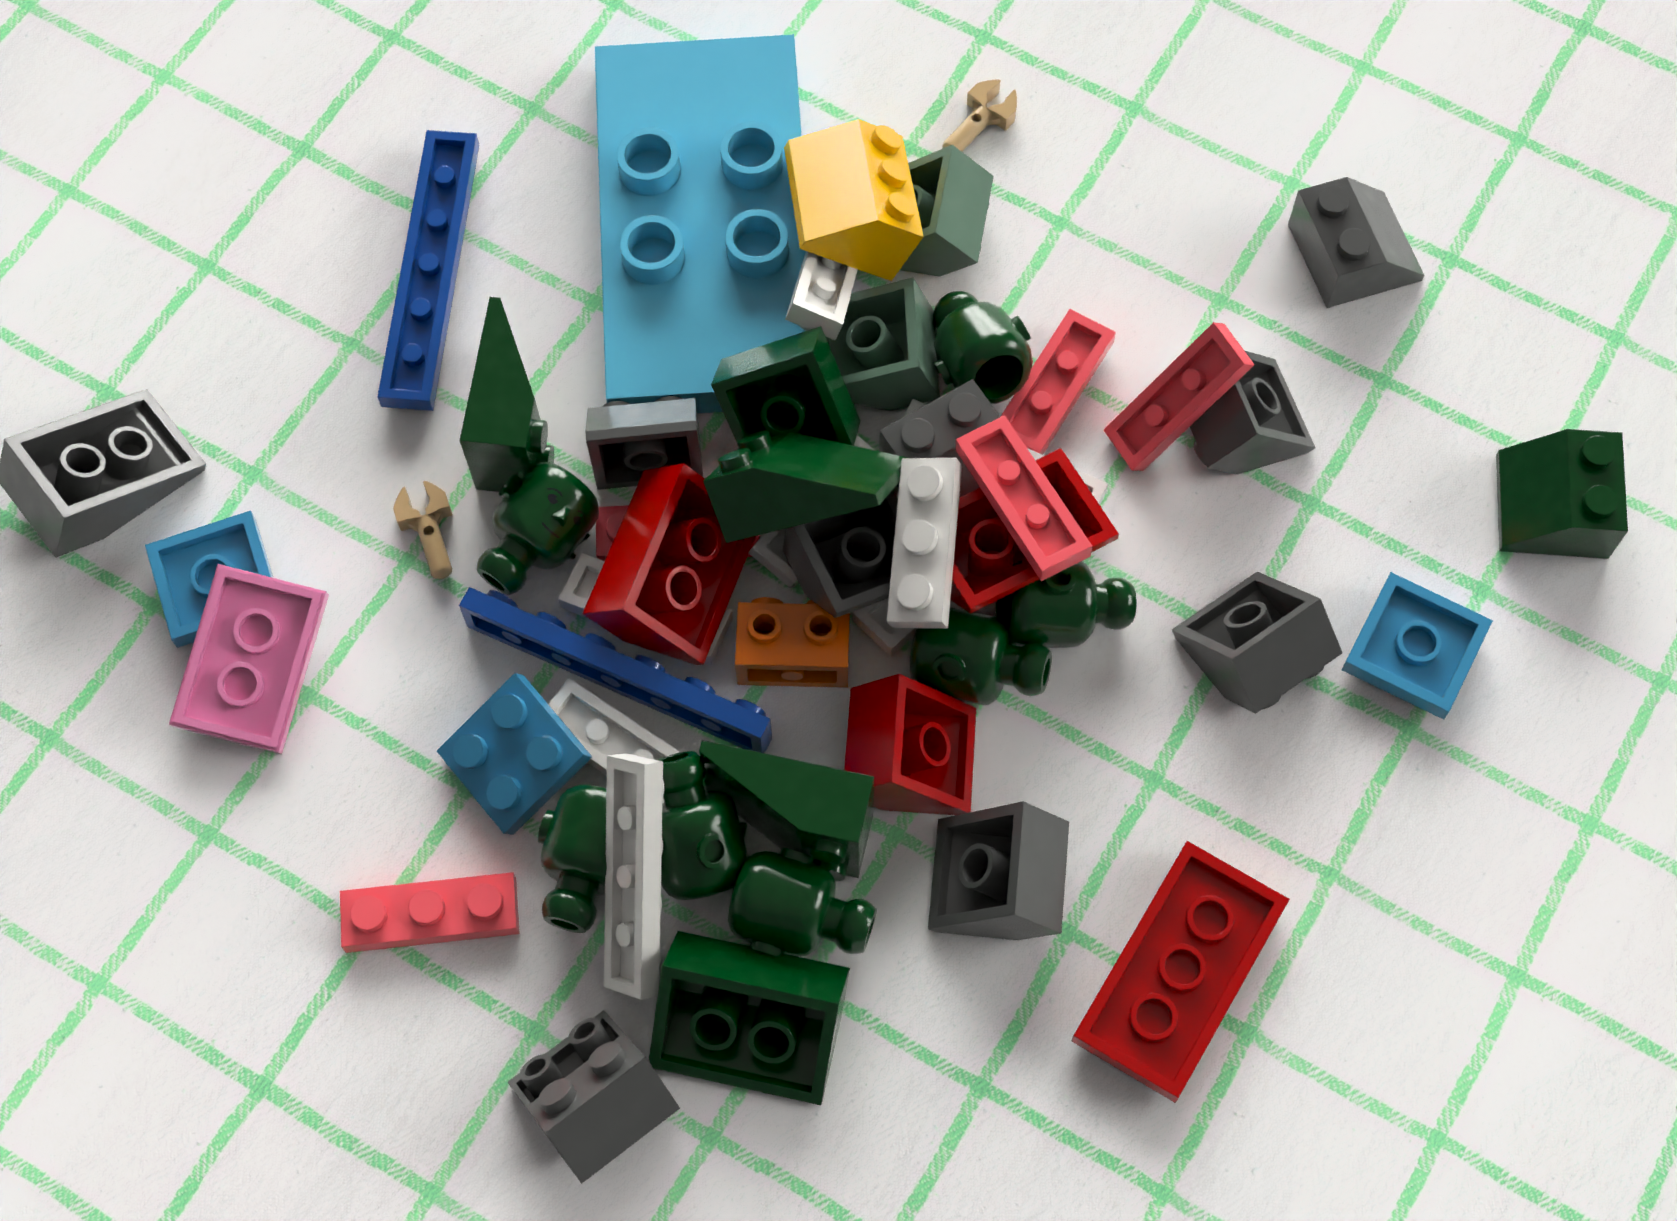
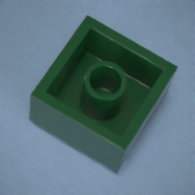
M821 326L721 359L711 386L736 442L745 436L766 430L769 432L770 437L792 432L854 446L861 421Z

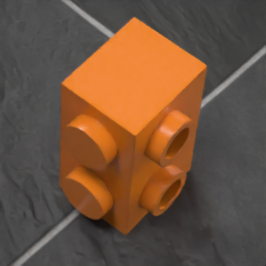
M760 597L753 599L751 603L738 602L735 651L737 685L848 688L850 613L834 618L812 600H809L806 604L783 603L781 600L772 597Z

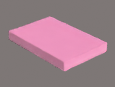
M218 564L169 725L282 754L329 594L323 590Z

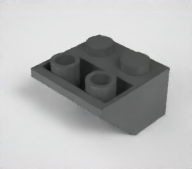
M604 1010L594 1018L586 1019L577 1024L567 1038L547 1053L530 1059L522 1067L520 1073L508 1081L510 1087L581 1184L680 1109L646 1056Z

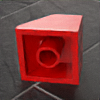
M895 674L852 687L850 689L844 770L874 776V807L877 809L941 815L970 813L977 708L902 674Z

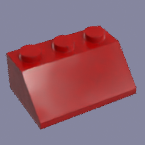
M1061 448L1035 460L1091 543L1092 552L1118 539L1119 533ZM980 488L959 498L951 601L971 614L1039 579ZM1018 561H1022L1021 564H1018V565H1016V566H1012V564H1014V563H1016V562H1018Z
M685 463L643 471L582 614L624 642L694 665H704L755 536L726 543L703 483L705 478Z

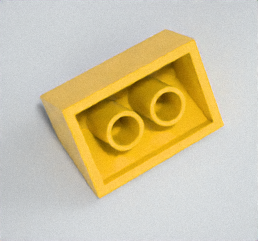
M857 119L788 140L784 146L800 249L892 281L924 237L903 136L898 135L897 132L887 126H875Z

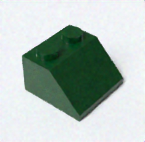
M1565 429L1498 450L1496 454L1499 551L1610 558L1628 532L1622 432Z

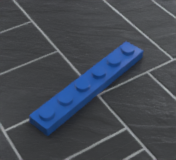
M426 131L377 396L381 407L434 410L480 146L477 133Z
M469 587L459 604L468 628L742 749L765 753L772 740L771 719L766 717L765 711L756 704L743 699H737L735 703L715 695L716 692L710 685L697 678L686 677L683 681L665 673V668L649 657L636 655L635 659L617 652L615 646L601 636L587 633L583 637L567 630L566 625L553 615L537 612L535 616L518 608V605L511 598L498 591L489 590L485 594Z

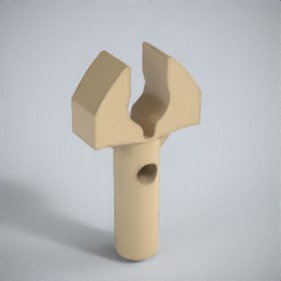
M995 79L977 83L967 93V105L973 109V112L943 142L942 147L954 145L963 152L989 125H997L1006 131L1015 122L1016 90H1013L1003 103L991 105L987 108V103L999 94L1001 80Z
M423 481L430 502L425 508L426 514L421 515L418 510L412 508L407 490L403 487L393 507L401 531L413 529L418 532L431 576L435 579H444L452 573V566L439 528L443 518L453 515L446 493L436 485Z

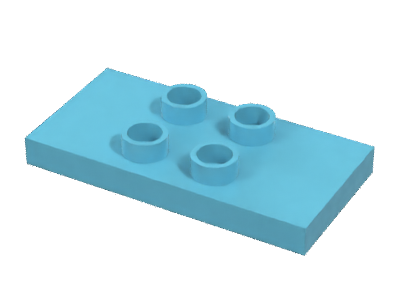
M794 34L595 46L606 402L623 401L629 404L655 402L657 399L666 396H677L682 399L695 398L697 414L723 412L711 386L721 359L805 332L799 325L785 320L806 252L799 247L784 146L788 140L802 136Z

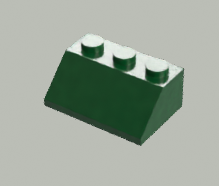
M677 931L661 967L648 1061L654 1069L821 1105L841 1022L850 968L784 953L772 956L753 950L751 946Z

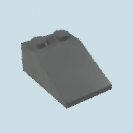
M148 389L5 438L0 458V485L56 558L103 540L205 471L206 463Z

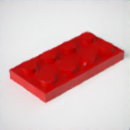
M1186 841L1071 1041L1176 1103L1290 899Z

